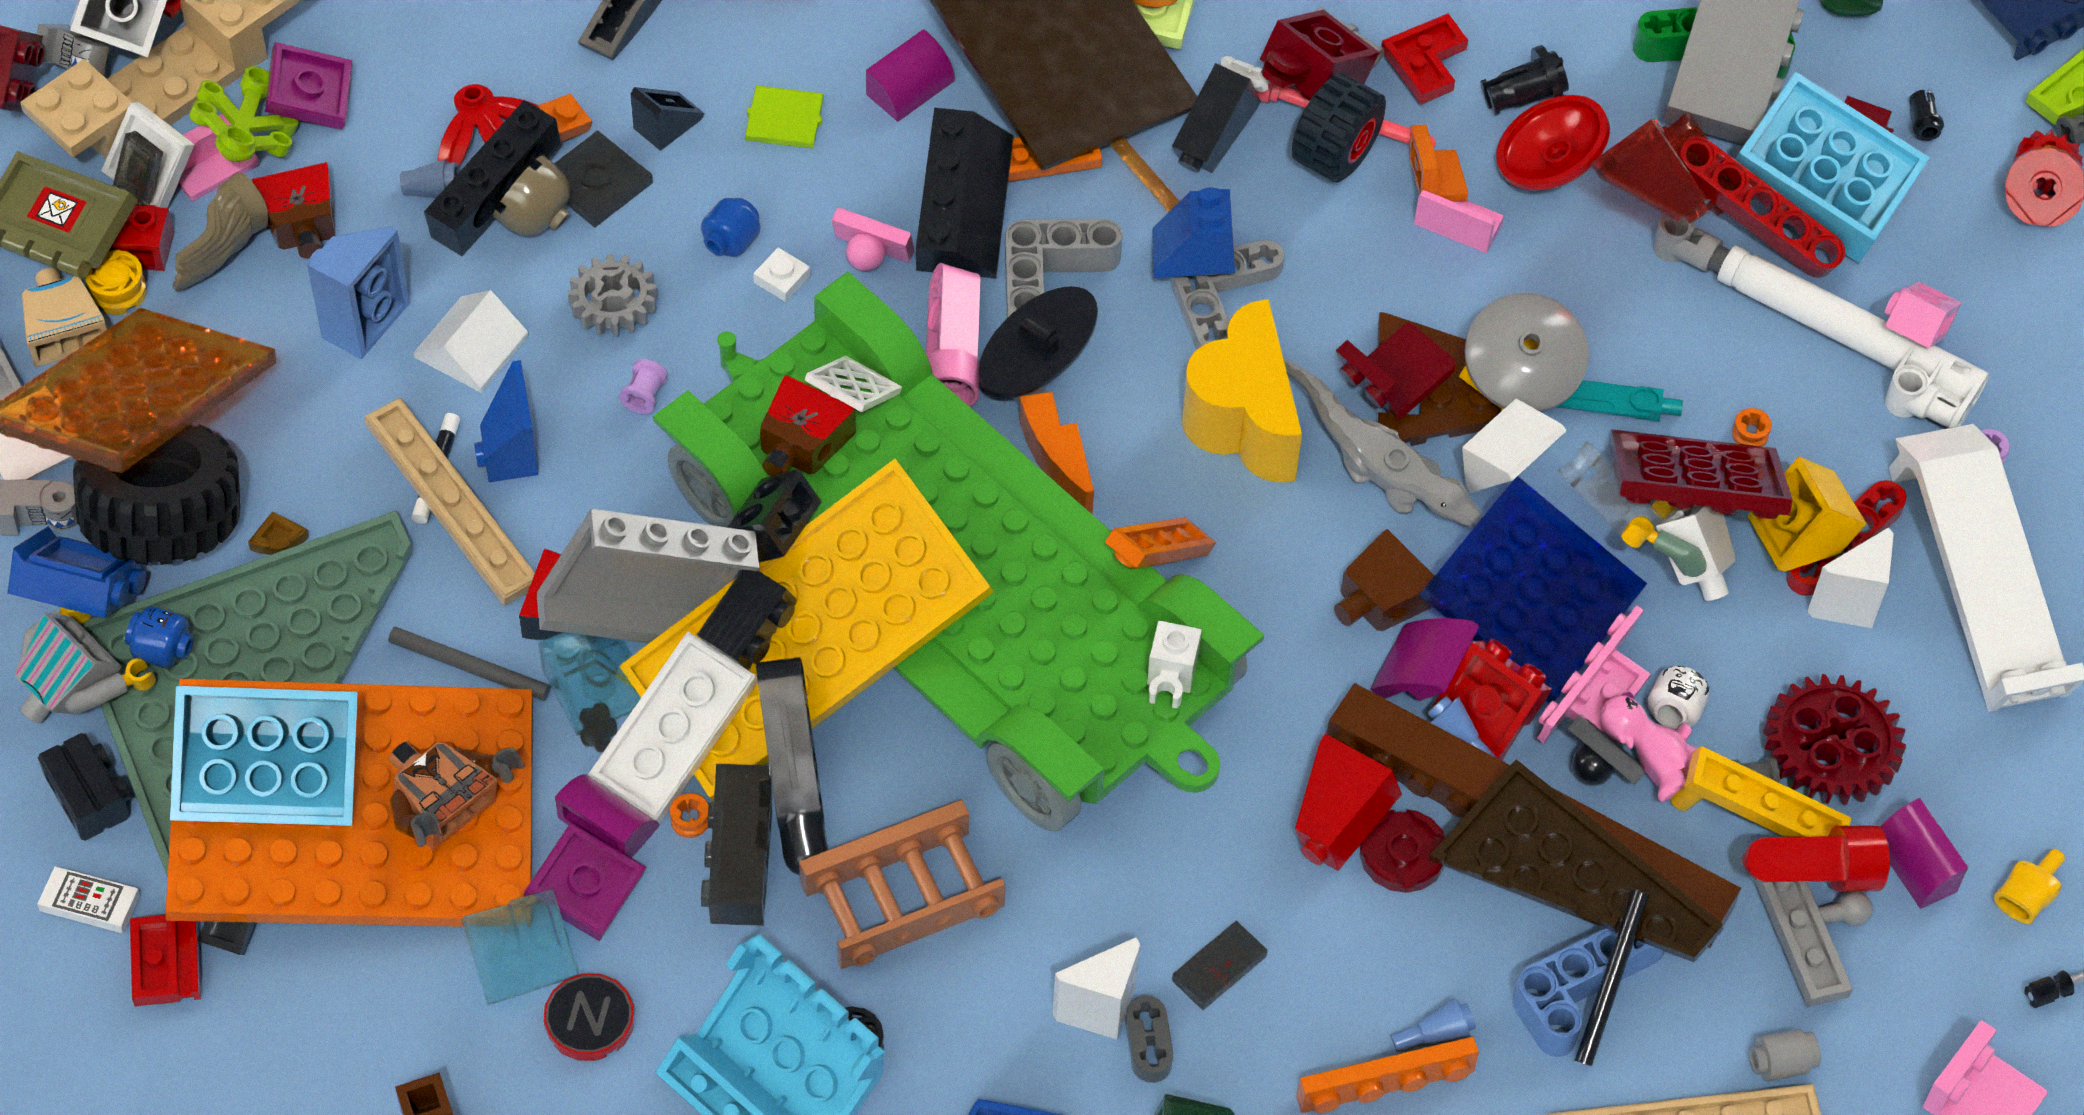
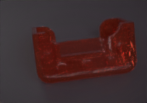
M1685 113L1669 127H1661L1656 118L1650 119L1590 164L1600 179L1677 222L1687 220L1691 224L1703 215L1713 211L1717 216L1725 213L1710 202L1711 197L1709 194L1701 190L1676 153L1689 138L1698 136L1708 139L1690 113ZM1686 152V158L1690 164L1702 166V161L1698 154ZM1718 176L1719 184L1723 189L1734 190L1731 180L1725 176Z

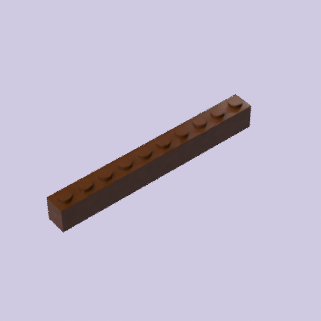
M1356 683L1352 685L1328 723L1327 735L1393 770L1396 780L1406 785L1411 792L1420 797H1429L1445 806L1450 813L1460 818H1463L1510 766ZM1556 790L1725 925L1735 907L1741 887ZM1714 941L1708 946V948H1711Z

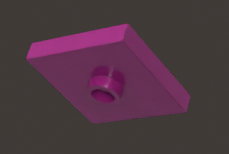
M275 42L271 53L264 112L343 130L346 123L352 60Z
M570 822L526 888L523 896L600 942L642 878L647 867Z

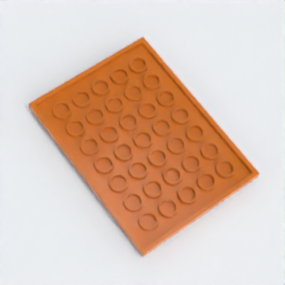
M179 679V686L358 692L352 826L171 821L166 921L530 928L531 900L523 895L531 882L532 689ZM408 742L421 755L438 742H444L451 748H460L488 755H495L505 748H514L517 751L525 767L523 769L514 768L511 770L514 779L510 783H504L500 777H495L497 779L495 802L433 851L427 845L418 847L414 838L399 832L395 828L390 799L393 795L394 777L400 771L389 762V756L401 743Z

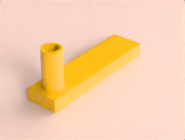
M1703 746L1692 752L1685 786L1670 799L1673 806L1681 811H1687L1702 799H1707L1784 837L1828 836L1834 826H1850L1851 817Z

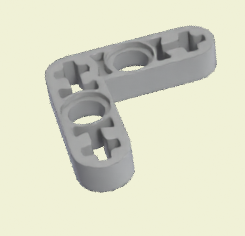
M1260 240L1234 246V262L1239 271L1233 275L1211 274L1190 276L1192 279H1196L1195 290L1192 292V286L1187 277H1171L1172 290L1196 350L1204 344L1212 342V340H1208L1209 329L1212 327L1215 340L1227 338L1229 320L1218 292L1270 281L1282 273L1285 255L1284 250L1278 243L1270 240ZM1260 257H1266V259H1267L1268 261H1272V263H1271V264H1266V262H1265L1264 259H1259V258H1260ZM1246 260H1247V267L1251 266V269H1246ZM1198 303H1204L1209 305L1213 312L1201 316L1194 313L1191 308Z

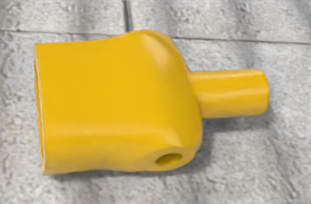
M2051 849L2038 865L2025 860L2017 862L2006 882L1994 894L1996 905L2011 918L2023 924H2031L2039 913L2056 899L2061 891V882L2053 874L2065 861L2064 854L2057 849Z

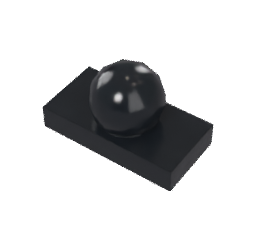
M1578 714L1568 725L1567 729L1586 744L1576 750L1571 764L1574 776L1581 783L1589 786L1604 784L1612 776L1614 768L1634 785L1644 775L1645 767L1583 714Z

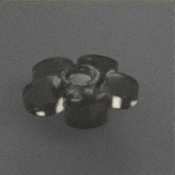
M603 702L595 703L593 708H583L579 716L580 722L583 725V730L580 734L582 743L586 747L594 746L596 751L600 753L604 752L611 742L610 737L615 736L617 733L616 720L609 718V708Z

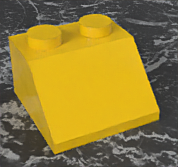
M1798 456L1784 473L1793 499L1790 516L1778 515V518L1765 519L1755 516L1753 511L1747 516L1776 567L1783 572L1841 554L1867 524L1834 470Z

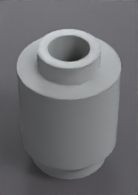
M1796 1029L1757 1037L1754 1047H1751L1749 1050V1059L1754 1073L1760 1074L1768 1082L1809 1074L1811 1068L1819 1067L1821 1054L1815 1035L1812 1032L1804 1033L1802 1030Z

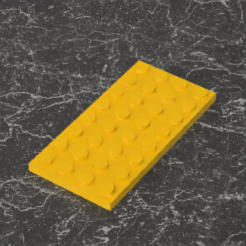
M893 459L808 523L785 556L759 562L760 568L758 571L785 587L797 599L791 620L784 627L777 628L776 633L772 635L769 641L768 652L760 662L801 657L811 727L813 729L994 593V590L900 463ZM734 580L619 665L640 697L644 695L687 631L702 640L696 634ZM752 663L751 669L748 671L757 676L756 664ZM758 683L694 774L707 795L714 802L769 762Z

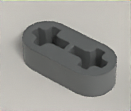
M1137 997L1130 1002L1126 1014V1032L1131 1066L1134 1074L1139 1079L1145 1082L1156 1083L1165 1079L1172 1069L1173 1049L1167 1011L1164 1004L1155 997ZM1141 1012H1148L1149 1017L1153 1019L1151 1032H1145L1142 1019H1139ZM1147 1046H1154L1155 1057L1159 1059L1158 1066L1151 1067L1149 1061L1145 1060Z

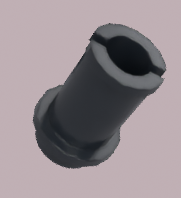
M1919 90L1914 92L1909 98L1914 115L1912 129L1914 134L1920 139L1929 141L1940 136L1944 122L1943 118L1937 113L1934 93L1930 90L1927 91V101L1925 90Z

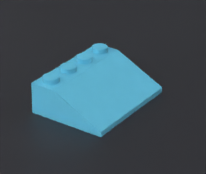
M1795 71L1735 160L1835 234L1844 244L1845 255L1860 263L1930 157Z
M176 686L170 821L352 826L358 692Z

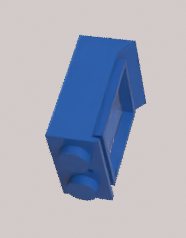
M47 526L13 548L7 594L106 618L142 592L146 580V572L142 570V564H136L133 559L127 558L125 561L114 558L109 551L104 554L93 544L61 536L56 537L50 527Z

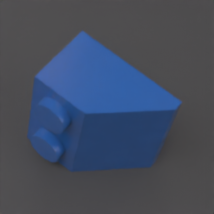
M1209 187L1200 191H1190L1152 228L1154 278L1235 273L1230 189Z

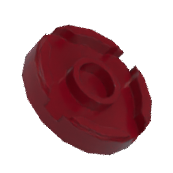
M1406 809V812H1395V810H1390L1361 843L1359 856L1365 872L1375 883L1386 889L1404 893L1423 890L1437 881L1445 868L1443 865L1430 861L1429 856L1445 839V835L1432 818L1419 811Z

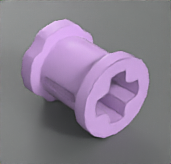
M638 359L632 367V379L628 386L622 388L619 399L629 410L639 414H649L653 411L656 404L654 397L659 387L665 385L668 373L657 362L648 359Z

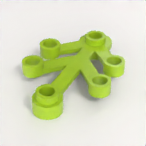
M256 66L246 68L240 81L241 93L244 97L239 110L224 94V89L221 85L205 80L201 82L196 94L198 100L194 102L189 113V117L193 122L202 126H209L217 135L215 145L221 155L230 161L250 160L255 151L267 150L270 154L277 157H285L291 148L292 139L290 137L294 135L299 120L280 115L254 117L259 102L263 101L267 95L269 71ZM216 107L232 125L227 126L216 114ZM273 130L267 136H253L251 133Z

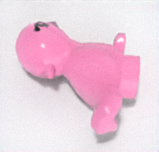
M1626 692L1621 696L1607 700L1600 712V722L1603 730L1615 742L1626 744L1629 749L1635 746L1639 762L1645 767V772L1659 788L1658 799L1661 803L1667 802L1685 786L1692 752L1697 749V747L1686 743L1692 729L1685 722L1679 725L1676 731L1669 727L1655 724L1648 718L1645 710L1635 700L1631 692Z

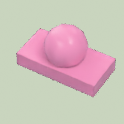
M843 208L836 209L832 218L835 236L848 241L846 257L854 268L867 272L874 270L883 262L885 255L908 263L910 262L914 253L910 232Z

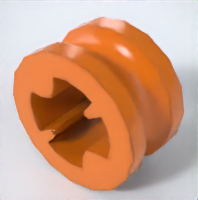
M1748 408L1740 411L1735 418L1732 429L1733 440L1737 444L1763 447L1767 443L1771 431V419L1760 409ZM1748 425L1757 427L1755 433L1746 431Z
M685 793L678 796L670 806L673 830L679 836L685 838H695L702 835L710 824L707 801L702 796L694 793ZM690 810L697 811V820L694 821L692 817H690V822L682 820L683 811H687V814H690Z

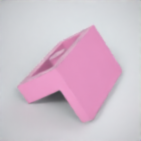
M223 114L218 115L227 126L232 125ZM200 125L183 134L185 138L195 145L178 182V186L191 201H195L217 189L221 183L235 173L240 172L244 174L259 165L258 157L254 153L250 160L233 162L224 158L215 145L217 135L209 126Z
M1422 190L1418 197L1414 224L1487 253L1502 227L1504 215L1467 200L1450 201Z

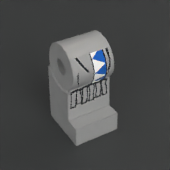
M38 24L37 34L43 35L41 44L45 46L43 62H51L70 69L85 59L104 76L110 44L70 31V25Z
M0 480V532L2 536H19L20 526H49L55 530L63 531L77 525L74 486L72 484L51 480Z

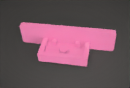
M1636 605L1628 617L1620 613L1607 631L1611 639L1605 646L1600 642L1594 646L1584 661L1589 667L1583 675L1575 671L1561 690L1566 695L1560 704L1552 701L1540 716L1538 722L1543 725V728L1537 740L1544 744L1565 716L1573 720L1578 714H1583L1606 734L1600 722V712L1606 701L1616 696H1621L1626 692H1631L1634 697L1638 694L1651 674L1617 651V649L1634 629L1644 611L1642 608Z

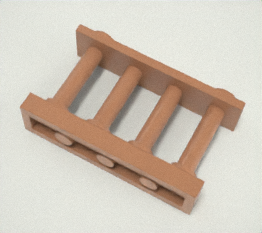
M962 799L799 861L800 884L806 897L818 892L825 894L845 936V939L837 942L838 964L841 969L852 965H866L872 962L877 955L972 918H987L1004 906L1005 884L1002 878L984 884L962 840L964 836L969 835V812ZM940 845L947 847L968 889L967 892L946 900L943 899L922 856L923 852ZM899 861L906 862L928 906L903 916L881 871L883 867ZM857 877L866 879L887 922L863 932L840 887L842 883Z

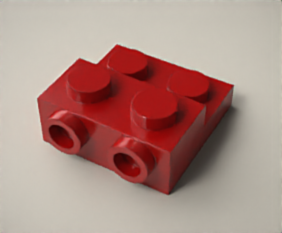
M1490 639L1488 643L1484 640L1472 642L1466 651L1446 691L1439 694L1430 709L1445 696L1451 701L1459 696L1479 734L1478 737L1497 759L1502 761L1523 727L1531 723L1552 688L1543 683L1547 676L1541 670L1528 663L1520 667L1509 659L1512 651L1501 642Z

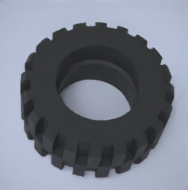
M155 417V421H143L142 418L131 420L130 424L125 426L117 424L110 427L106 434L100 432L94 436L89 444H86L80 451L73 466L76 520L80 526V532L98 550L104 554L109 551L114 558L122 561L128 558L133 559L136 564L148 565V562H160V565L172 564L173 560L183 559V561L195 559L198 553L203 552L207 554L216 548L218 542L223 543L233 532L240 518V484L237 456L224 438L218 433L213 435V432L208 427L201 424L196 427L187 420L178 419L175 422L167 421V418Z

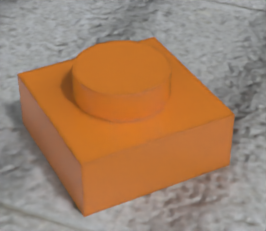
M571 93L538 105L539 109L556 118L561 142L589 132L592 120Z

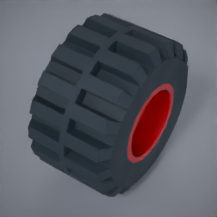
M1344 73L1335 74L1318 89L1305 108L1294 133L1292 158L1332 182H1341L1358 168L1372 148L1384 120L1386 109L1385 96Z

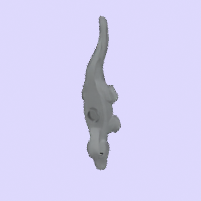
M1283 358L1287 375L1296 380L1308 392L1325 427L1341 447L1344 455V466L1355 483L1362 484L1372 480L1386 491V498L1390 506L1399 514L1406 515L1412 513L1413 504L1419 499L1425 502L1428 508L1435 514L1454 520L1464 526L1475 527L1482 519L1480 510L1471 500L1467 490L1458 479L1441 477L1439 465L1435 461L1420 455L1416 450L1399 439L1397 431L1389 429L1380 423L1359 418L1339 402L1323 381L1294 362Z

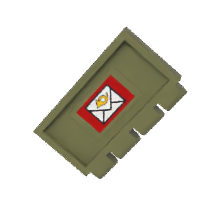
M17 151L0 179V247L78 278H85L92 267L95 269L99 268L138 199L128 191Z

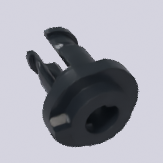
M1539 45L1531 49L1530 62L1502 72L1499 76L1489 81H1486V79L1481 80V89L1488 109L1492 108L1494 116L1500 114V111L1505 109L1518 108L1543 98L1547 100L1563 96V93L1569 90V84L1563 67L1564 61L1562 57L1559 58L1555 51L1548 52L1543 45Z

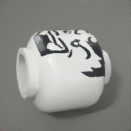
M1671 666L1663 670L1658 676L1648 696V708L1651 715L1663 726L1677 729L1679 725L1685 722L1689 724V727H1692L1702 716L1709 701L1710 688L1703 676L1692 668Z

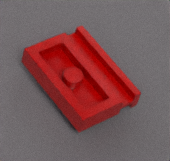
M166 915L130 918L132 1001L135 1007L180 1002L181 998L193 997L194 1000H201L198 921H166Z

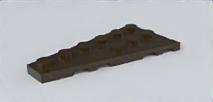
M1517 759L1429 855L1432 862L1618 933L1632 889L1648 894L1650 896L1635 940L1695 962L1723 930L1724 924Z

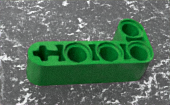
M1698 7L1644 13L1638 21L1633 42L1635 56L1645 62L1682 60ZM1790 31L1787 43L1794 44L1788 66L1780 65L1777 77L1781 79L1786 78L1795 51L1792 31Z

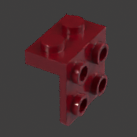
M0 25V109L23 112L20 102L36 92V84L33 83L36 67H40L44 59L45 46L41 44L43 35Z
M1412 323L1404 324L1368 356L1348 340L1335 350L1343 364L1339 370L1346 380L1354 387L1358 385L1362 387L1374 405L1378 408L1384 406L1399 420L1448 379L1458 368L1455 359Z

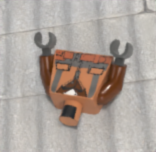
M408 742L401 743L389 756V762L400 771L394 777L393 795L390 799L395 828L399 832L414 838L418 847L427 845L433 851L495 802L497 779L495 777H500L504 783H510L514 779L511 770L514 768L523 769L525 767L517 751L514 748H505L495 755H488L460 748H451L444 742H438L421 755Z

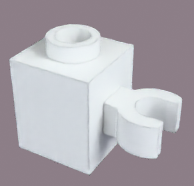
M1158 621L1149 658L1147 684L1150 685L1149 703L1155 704L1159 692L1169 691L1173 694L1172 708H1178L1182 701V693H1190L1199 658L1202 629Z

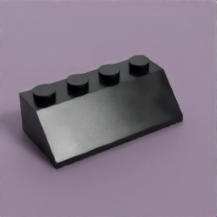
M934 108L916 242V271L933 273L939 263L977 273L983 278H997L1014 135L974 111Z

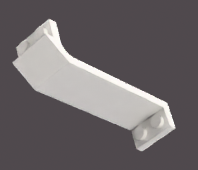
M1974 424L1895 438L1899 455L1889 467L1892 481L1897 483L1912 479L1918 480L1988 712L1997 711L2003 707L2058 696L2060 698L2068 697L2084 682L2083 663L2067 666L2066 661H2064L1998 447Z

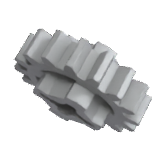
M607 254L606 262L600 263L594 257L591 259L592 267L590 269L581 265L578 267L579 277H571V290L568 291L569 306H572L574 319L582 318V327L584 329L594 324L596 325L597 335H602L605 329H612L613 335L618 336L620 328L623 327L632 333L635 332L634 322L637 321L645 325L648 323L647 313H655L657 286L653 281V273L651 271L644 272L641 261L634 265H629V256L624 255L620 262L614 261L612 254ZM636 288L640 292L638 298L634 297V290ZM588 292L591 293L590 302H588V300L586 299Z

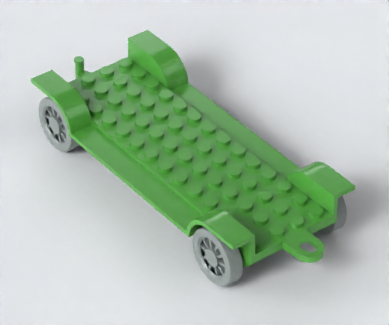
M847 271L814 296L815 321L763 359L755 360L736 352V336L729 331L720 333L717 337L720 349V364L726 371L731 384L704 404L687 390L653 415V421L677 442L668 452V466L678 489L686 501L709 525L728 527L760 480L770 477L762 467V463L768 455L761 450L760 428L785 375L822 391L805 381L806 374L846 355L902 386L899 395L863 412L856 409L855 434L815 474H807L801 471L822 501L808 521L810 523L893 459H896L994 590V593L895 666L894 669L980 749L992 740L994 741L988 747L987 759L997 784L1010 802L1027 819L1045 830H1061L1080 814L1081 801L1097 804L1146 762L1173 785L1186 792L1197 793L1205 791L1217 781L1220 772L1218 753L1189 726L1231 692L1233 685L1245 676L1247 672L1246 654L1264 640V634L1215 591L1194 577L1178 574L1167 581L1152 566L1133 569L1119 562L1114 556L1116 551L1105 543L1112 531L938 380L932 373L930 362L922 345L908 325L850 272ZM835 374L836 378L848 379L847 376ZM855 378L856 381L867 383L866 379ZM840 385L841 388L853 390L851 386ZM860 388V391L872 393L871 389ZM791 467L788 472L793 471V470H797V469L794 468V467ZM1158 621L1202 629L1199 658L1190 693H1182V701L1178 708H1172L1173 694L1169 691L1159 692L1155 704L1149 703L1148 699L1150 686L1147 684L1149 658ZM1186 751L1199 753L1208 766L1207 771L1202 775H1193L1182 769L1178 764L1180 754Z

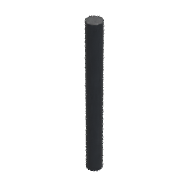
M1632 889L1575 1058L1577 1062L1589 1066L1593 1065L1650 896L1648 894Z

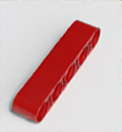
M1698 136L1689 138L1675 152L1672 158V168L1681 180L1806 274L1817 278L1827 276L1843 261L1845 247L1835 234L1710 140ZM1686 152L1698 154L1701 158L1702 166L1690 164L1686 158ZM1718 176L1728 177L1734 185V190L1723 189L1719 184ZM1750 200L1760 201L1766 209V214L1759 215L1755 213L1751 208ZM1783 224L1792 225L1798 233V238L1791 239L1787 237L1783 231ZM1815 248H1821L1828 253L1830 258L1829 264L1822 263L1816 258Z

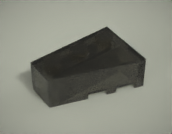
M716 764L714 802H709L708 829H712V841H706L704 865L705 868H710V879L702 880L701 907H709L711 924L764 926L773 817L769 766Z

